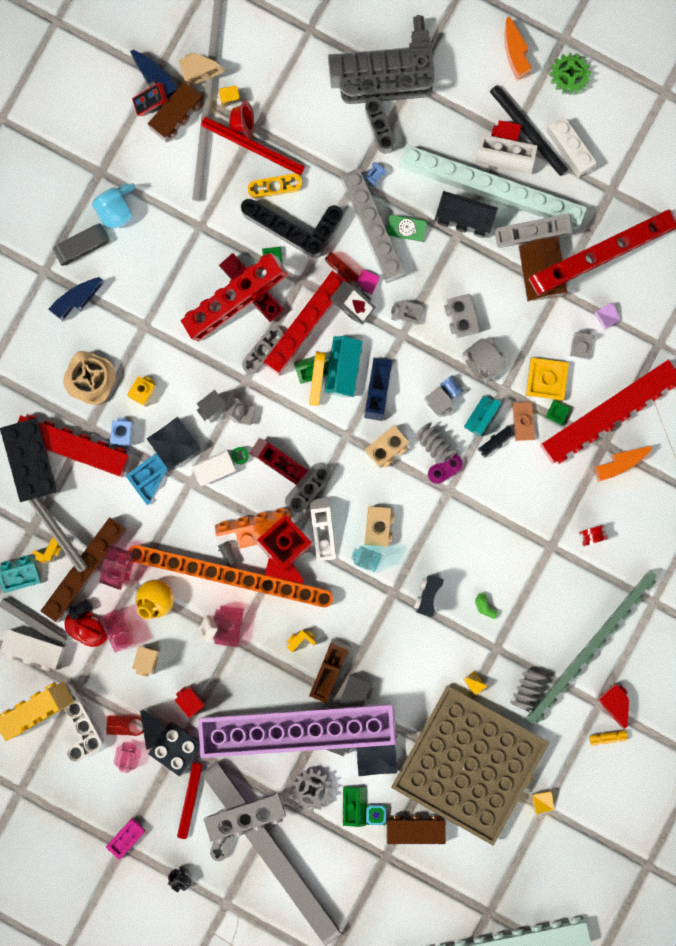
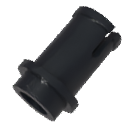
M85 599L73 608L70 606L67 612L73 621L75 619L79 620L78 617L93 610L88 599Z

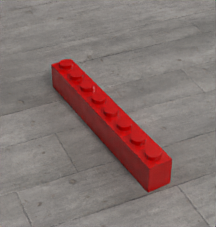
M668 359L540 444V447L552 464L556 461L558 464L568 459L566 455L571 451L574 454L584 448L582 444L587 441L592 443L599 438L598 434L604 430L607 433L616 427L614 425L615 422L618 420L623 422L631 417L630 412L636 409L638 412L646 407L647 404L645 402L652 399L654 402L663 396L661 392L666 388L669 391L675 388L676 369Z

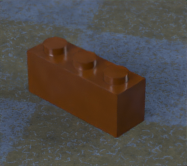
M184 81L147 123L149 129L166 143L169 139L173 140L178 134L177 130L180 126H185L188 123L193 111L197 112L203 104L202 95Z
M391 815V818H386L387 844H446V820L441 819L440 815H430V818H422V815H410V818H402V815Z

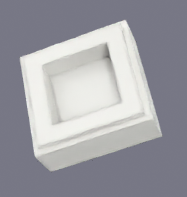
M206 615L199 627L204 642L211 643L218 629L212 615Z

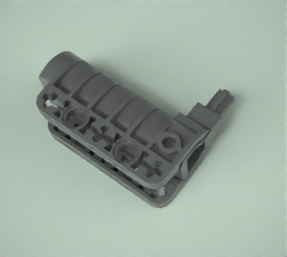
M413 16L414 31L411 34L412 43H409V47L329 54L328 64L331 89L340 88L341 99L346 104L366 103L369 98H366L364 95L373 94L372 97L378 98L381 102L425 98L431 95L435 77L429 30H425L424 16ZM404 91H411L409 94L402 93Z

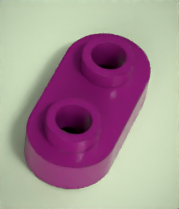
M454 454L447 462L434 464L428 470V479L434 484L444 482L462 469L463 461L460 456ZM451 460H455L457 462L456 467H452L450 465ZM440 471L441 476L438 478L435 477L434 472Z

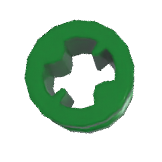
M237 447L232 451L231 457L236 464L242 465L248 461L249 454L245 448ZM243 451L245 459L237 461L235 453Z

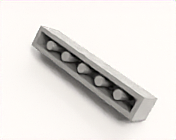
M357 168L341 175L343 186L385 283L402 277L404 270L360 169Z

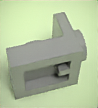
M405 300L395 301L391 309V320H401L419 325L423 306Z
M579 330V332L573 334L570 357L589 359L592 340L594 339V335L590 334V331Z
M231 397L225 415L234 423L250 426L253 422L256 408L245 405L238 398Z

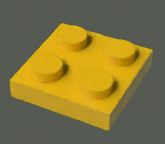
M530 358L525 396L564 401L569 363Z

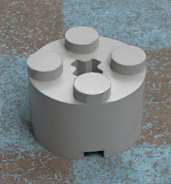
M489 337L479 339L462 353L463 357L467 356L468 360L465 362L477 378L482 376L485 383L505 368L504 363L507 362L506 357L501 352L498 353L494 348L495 344Z

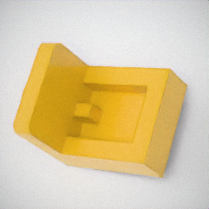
M52 537L44 554L33 550L32 554L36 555V560L45 564L46 561L52 562L55 556L58 557L62 548L55 538Z
M301 630L298 635L293 633L286 641L289 644L287 648L293 652L305 638L314 646L316 644L314 641L316 637L309 630L306 632Z

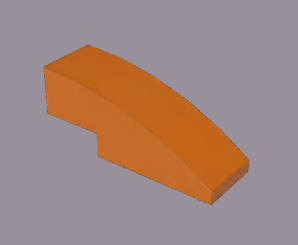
M509 16L506 18L504 28L505 49L511 70L518 81L530 74L532 67L524 56L529 48Z
M651 446L611 455L612 463L594 467L597 482L615 477L635 466L652 450Z

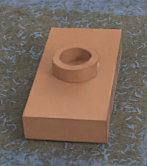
M532 402L512 403L515 442L535 440Z

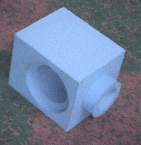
M118 417L117 421L112 420L110 444L131 446L133 423L129 422L128 418ZM126 427V434L118 436V428Z

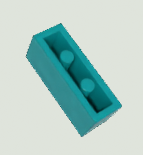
M333 336L324 393L339 397H354L363 341L347 336Z

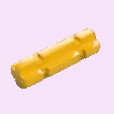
M624 730L618 731V733L609 732L589 736L590 745L592 746L599 745V743L609 744L628 740L627 732Z

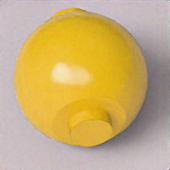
M149 580L143 583L137 590L135 597L138 614L144 619L161 618L168 614L174 604V594L171 587L161 580Z

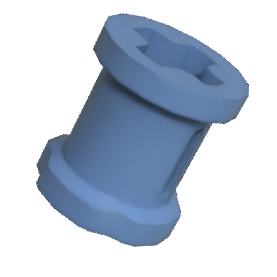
M373 162L372 168L366 175L363 174V178L366 183L375 188L376 182L387 172L378 163Z
M453 375L439 384L445 389L451 400L464 391L455 382Z

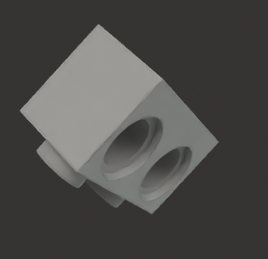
M470 293L447 299V305H444L446 315L450 316L452 323H449L452 335L455 334L457 339L478 333L480 329ZM460 303L463 305L464 310L457 312L454 310L453 305ZM465 321L468 323L469 328L461 330L458 323Z

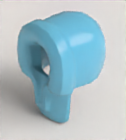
M126 183L119 188L113 187L93 200L92 207L103 225L108 228H119L131 220L132 214L122 197L135 189L134 183Z

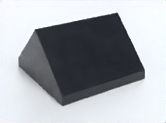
M148 708L140 710L146 750L155 745L169 723Z

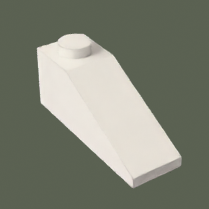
M329 498L313 499L310 502L317 561L336 559Z

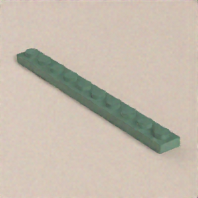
M648 571L525 719L532 724L535 722L539 723L545 716L543 713L547 707L551 708L556 703L557 699L555 697L560 692L563 694L570 686L568 682L571 678L575 679L582 671L580 669L584 663L588 664L594 657L593 652L596 648L600 649L606 643V636L609 633L613 634L618 629L619 625L617 623L621 618L626 619L631 613V606L634 603L637 605L644 597L642 593L646 589L650 590L656 583L654 580L657 577L656 574Z

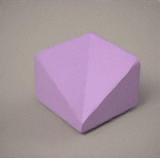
M613 303L595 312V316L604 330L620 321Z

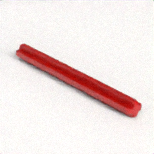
M204 117L201 122L202 127L298 175H302L305 170V165L253 139L249 141L245 135L208 117Z

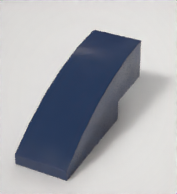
M134 49L131 50V56L149 88L157 83H162L168 100L177 90L171 78L154 61Z
M97 277L75 286L58 298L48 310L63 322L74 307L81 312L104 284V281Z
M373 357L364 415L366 419L383 421L392 360Z

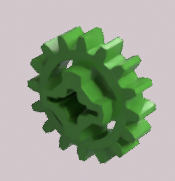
M569 53L568 57L562 54L561 60L556 58L555 64L551 66L553 71L549 74L550 77H554L551 80V84H557L555 89L561 88L562 94L568 91L569 95L573 91L578 94L580 88L584 90L586 88L585 83H589L590 79L588 77L591 75V71H587L590 65L584 64L586 59L580 60L579 54L572 57V53ZM566 63L565 68H561L560 70H558L560 66ZM580 78H582V80L578 84L574 85L576 80H580Z

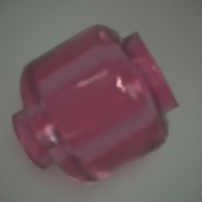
M124 742L116 748L113 761L114 765L119 768V771L129 773L130 770H135L138 767L141 754L137 745Z

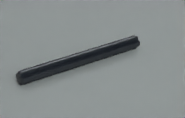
M498 85L494 86L490 90V94L515 124L521 125L520 130L533 145H537V150L559 176L564 175L568 171L567 166Z

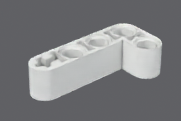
M65 683L67 689H70L72 698L75 697L76 699L73 704H78L80 707L78 714L71 712L72 704L64 708L80 738V741L68 748L67 757L72 762H78L100 750L104 741L75 686L71 683ZM82 721L89 723L88 731L81 730L80 723ZM91 738L98 740L99 745L97 748H92L89 745ZM74 747L81 750L79 758L74 757L72 754Z

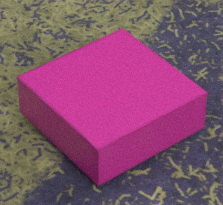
M362 269L356 284L361 288V291L373 295L380 277Z

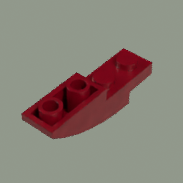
M231 253L218 265L230 280L243 274L246 269L245 265L234 253ZM251 281L246 284V289L250 287ZM268 291L251 303L269 322H272L284 311Z

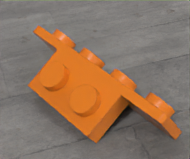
M278 508L272 512H260L250 517L243 516L233 521H222L215 525L216 536L236 533L239 549L257 545V539L285 514L292 519L290 509Z

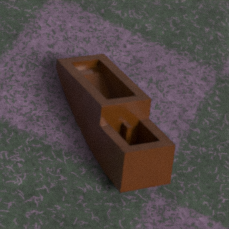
M332 638L309 697L327 704L350 645Z

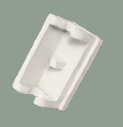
M227 450L192 465L200 486L236 471Z

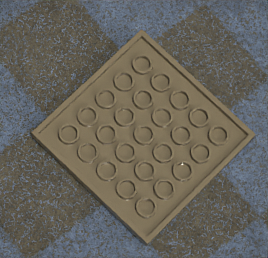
M447 685L391 788L494 846L550 742Z

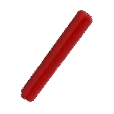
M194 762L191 768L177 837L180 839H187L203 768V764Z

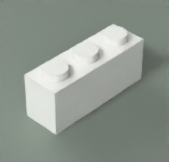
M565 116L548 126L546 133L577 178L594 168L597 162Z
M481 134L476 163L531 174L537 145Z
M7 629L0 652L5 653L4 657L15 660L18 657L23 659L22 663L34 666V663L42 665L41 669L52 672L53 669L59 668L65 647Z

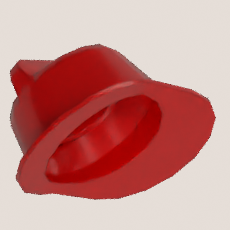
M245 100L240 106L231 110L229 126L232 130L243 132L247 139L251 141L253 138L254 113L250 103Z
M87 612L78 617L79 620L75 619L72 621L69 614L66 616L64 622L65 630L73 639L89 647H98L107 640L109 634L108 626L100 617Z

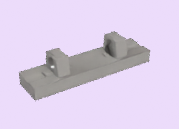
M569 213L494 228L498 248L573 233ZM548 224L550 225L551 233H549Z

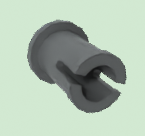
M228 541L218 545V552H221L227 567L238 562L231 548L232 544H229Z

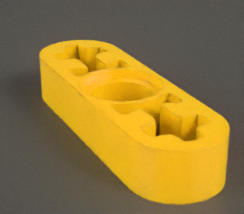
M288 174L253 180L248 185V193L254 199L295 193L301 189L302 179L297 174ZM291 179L299 182L295 188H292V185H286V189L283 190L282 180H285V184L291 183ZM276 181L280 184L278 191H272L269 188L272 182ZM263 183H266L268 192L265 193V189H261L258 194H255L251 189H254V185H257L258 188H263Z
M316 351L309 405L319 406L326 352Z

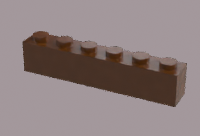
M109 517L81 555L87 564V568L79 572L73 566L40 611L54 622L59 623L127 529Z

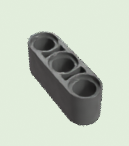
M375 97L369 98L365 104V114L378 150L383 154H388L393 150L395 143L392 130L382 102ZM376 105L379 109L373 112L368 107ZM377 122H381L385 127L377 129L374 125ZM389 140L391 145L384 147L381 141Z
M99 223L62 241L52 249L60 265L65 266L110 242V239L102 224Z
M314 464L286 496L285 505L287 508L296 513L302 512L330 480L331 471L329 468L322 464ZM320 469H323V476L318 478L317 472ZM307 484H311V490L309 492H305L304 490ZM298 498V505L292 507L293 500Z

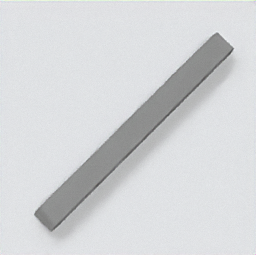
M217 761L201 772L226 809L248 803ZM242 814L240 821L248 824L251 822V817L248 814ZM264 826V828L253 831V828L245 830L247 839L323 944L327 946L342 935L335 922L267 828Z

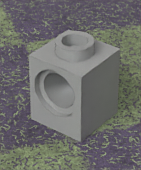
M440 386L424 398V401L438 417L441 415L445 417L453 410L451 407L454 405V402Z

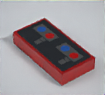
M157 83L132 98L137 116H143L168 101L162 83Z

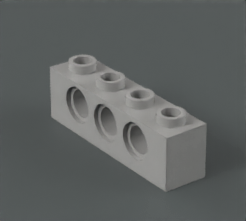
M278 792L206 816L203 820L210 842L215 840L216 843L227 840V836L234 834L235 837L246 834L245 830L253 828V831L264 828L266 823L271 822L272 825L280 823L286 817V813ZM267 808L270 815L266 818L261 817L259 809ZM248 814L251 817V822L248 824L242 823L240 816ZM229 820L232 823V828L230 830L223 829L221 826L222 821Z

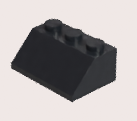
M443 191L434 221H437L438 225L444 227L450 225L456 227L457 231L464 233L470 231L476 237L485 238V236L489 237L498 207Z

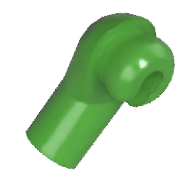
M479 593L475 598L478 612L495 619L498 611L488 606L486 594Z

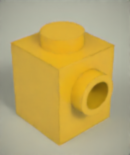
M145 375L143 378L138 376L127 397L145 407L156 389V386L153 385L154 381Z

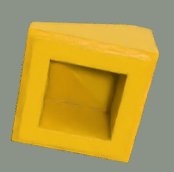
M237 86L219 88L222 107L230 101L240 99Z
M472 671L463 678V681L476 695L487 687L475 671Z
M550 790L531 794L535 814L554 810L552 792Z

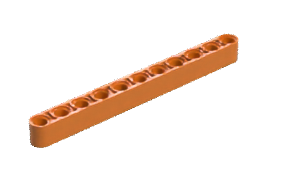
M134 545L127 552L130 561L310 605L328 607L333 601L332 594L327 590L156 549ZM135 549H140L142 556L135 560L132 557V552ZM155 553H158L161 557L160 562L157 564L151 562V556ZM172 558H178L179 566L175 569L169 565ZM191 562L198 564V570L195 573H190L188 570V565ZM211 566L217 569L215 577L207 575V569ZM229 571H233L236 574V578L232 582H228L225 578L226 573ZM248 575L253 576L255 579L252 586L244 584V579ZM266 580L273 582V588L270 591L263 589V582ZM289 584L292 587L290 595L282 594L281 588L283 585ZM301 590H310L311 597L308 600H303L300 597ZM323 593L328 594L330 597V601L327 604L319 602V596Z

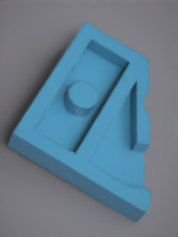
M155 453L125 475L146 505L150 504L155 491L167 471V467L157 453Z

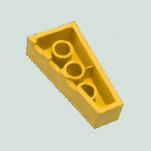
M54 682L46 686L44 692L38 691L31 695L29 701L23 700L14 705L16 709L12 711L8 709L0 713V733L5 742L75 703L65 683L62 682L57 685Z

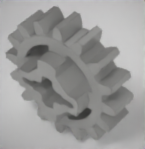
M313 768L310 769V773L303 770V776L296 775L298 782H292L296 786V788L291 789V792L296 793L292 798L293 800H299L297 806L304 805L303 810L310 807L311 812H313L316 806L321 810V804L323 803L327 806L326 799L332 798L328 794V792L333 791V788L328 787L332 781H326L327 774L321 776V770H318L317 773H314ZM311 777H316L322 782H314ZM304 780L306 785L303 790L299 791V786ZM309 785L318 787L314 795L311 792L306 793L309 790ZM325 789V794L320 800L319 793ZM308 797L312 799L314 803H309L303 800L302 798Z

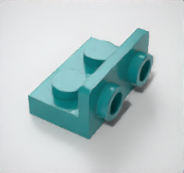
M484 395L465 423L464 428L480 437L501 402L496 399L493 401Z
M26 555L15 561L0 563V585L3 593L41 583L35 564V556Z

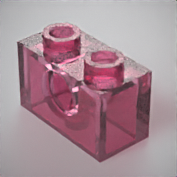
M111 545L104 558L99 583L121 590L124 584H128L131 573L128 572H131L134 561H131L133 553Z
M220 606V609H216L215 620L218 621V629L212 639L215 640L214 644L231 647L239 646L244 609ZM227 620L233 624V628L229 632L224 631L222 628L223 622Z
M119 609L99 617L115 653L135 644Z

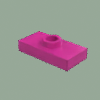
M132 817L108 843L106 848L120 860L146 832V829Z

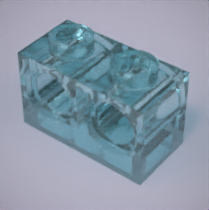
M360 546L359 549L355 548L351 560L354 561L353 565L375 573L382 554Z

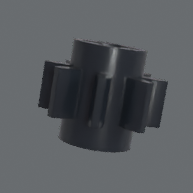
M181 867L180 870L175 868L168 875V885L177 893L180 889L185 891L191 886L192 874L188 873V870L184 867Z

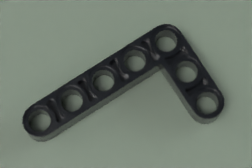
M246 199L241 203V212L246 219L312 258H317L323 253L343 218L341 208L332 205L328 207L313 233L310 234L253 199ZM248 205H252L255 208L251 213L245 212L244 209ZM331 212H337L339 214V218L333 220L329 217V214ZM263 215L271 217V220L267 223L262 222L260 219ZM283 224L287 226V230L279 232L277 227ZM327 228L330 232L328 235L323 236L319 233V230ZM296 234H300L303 236V240L295 242L293 237ZM312 244H317L320 249L312 252L309 247Z

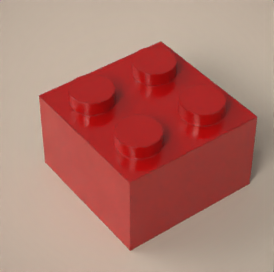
M286 514L257 539V545L282 572L288 569L312 547V542Z

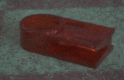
M330 252L324 258L326 263L350 284L358 280L359 275L334 253Z
M107 716L106 735H141L143 730L136 734L129 729L130 722L133 719L141 721V717Z

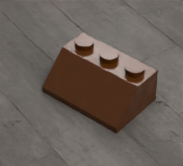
M559 237L538 239L519 245L527 302L564 297L567 294L566 283L537 296L529 281V278L534 274L562 261ZM554 272L555 277L560 279L559 274Z

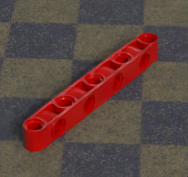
M668 209L534 274L529 278V281L537 296L676 229V218L671 209ZM618 241L623 244V247L619 246ZM586 256L591 259L592 263L587 261ZM554 272L559 274L560 279L555 277Z

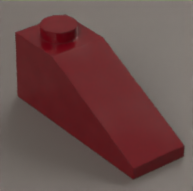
M261 438L257 440L249 452L251 456L295 485L308 471Z

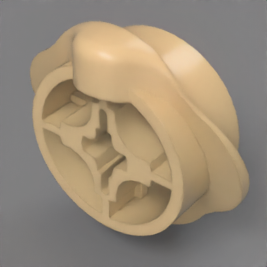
M79 351L71 359L68 369L64 374L63 383L66 391L73 398L90 405H101L110 394L116 379V373L113 365L107 359L91 352ZM88 365L98 366L102 370H91ZM82 368V374L75 380L77 372ZM87 371H88L89 375H91L92 385H91V383L88 381ZM102 377H104L102 385L99 388H97V382L102 380ZM88 386L90 387L91 391H82L77 387Z

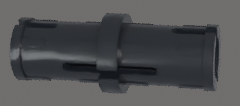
M507 425L498 434L492 435L489 441L478 448V451L482 452L481 455L486 458L495 449H500L504 442L514 436V431L511 432V427Z

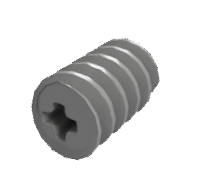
M429 422L417 432L415 439L420 442L422 447H425L426 452H430V456L435 458L436 463L447 462L454 456L457 449L450 450L452 443L445 445L447 437L440 439L442 432L435 433L438 427L430 428L432 422Z
M531 670L529 672H522L526 679H519L523 686H516L520 693H514L513 696L517 701H510L512 705L530 712L528 708L534 709L535 707L531 701L538 700L534 694L541 693L537 689V687H543L540 680H546L545 676Z

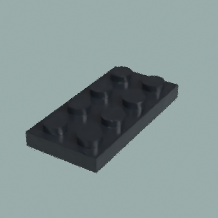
M38 418L1 427L0 432L19 501L25 502L57 493L58 489Z

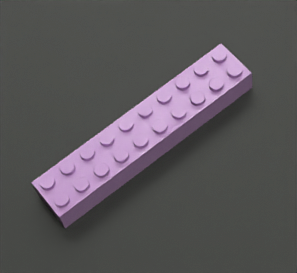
M394 703L211 716L198 719L201 758L384 746L397 743Z

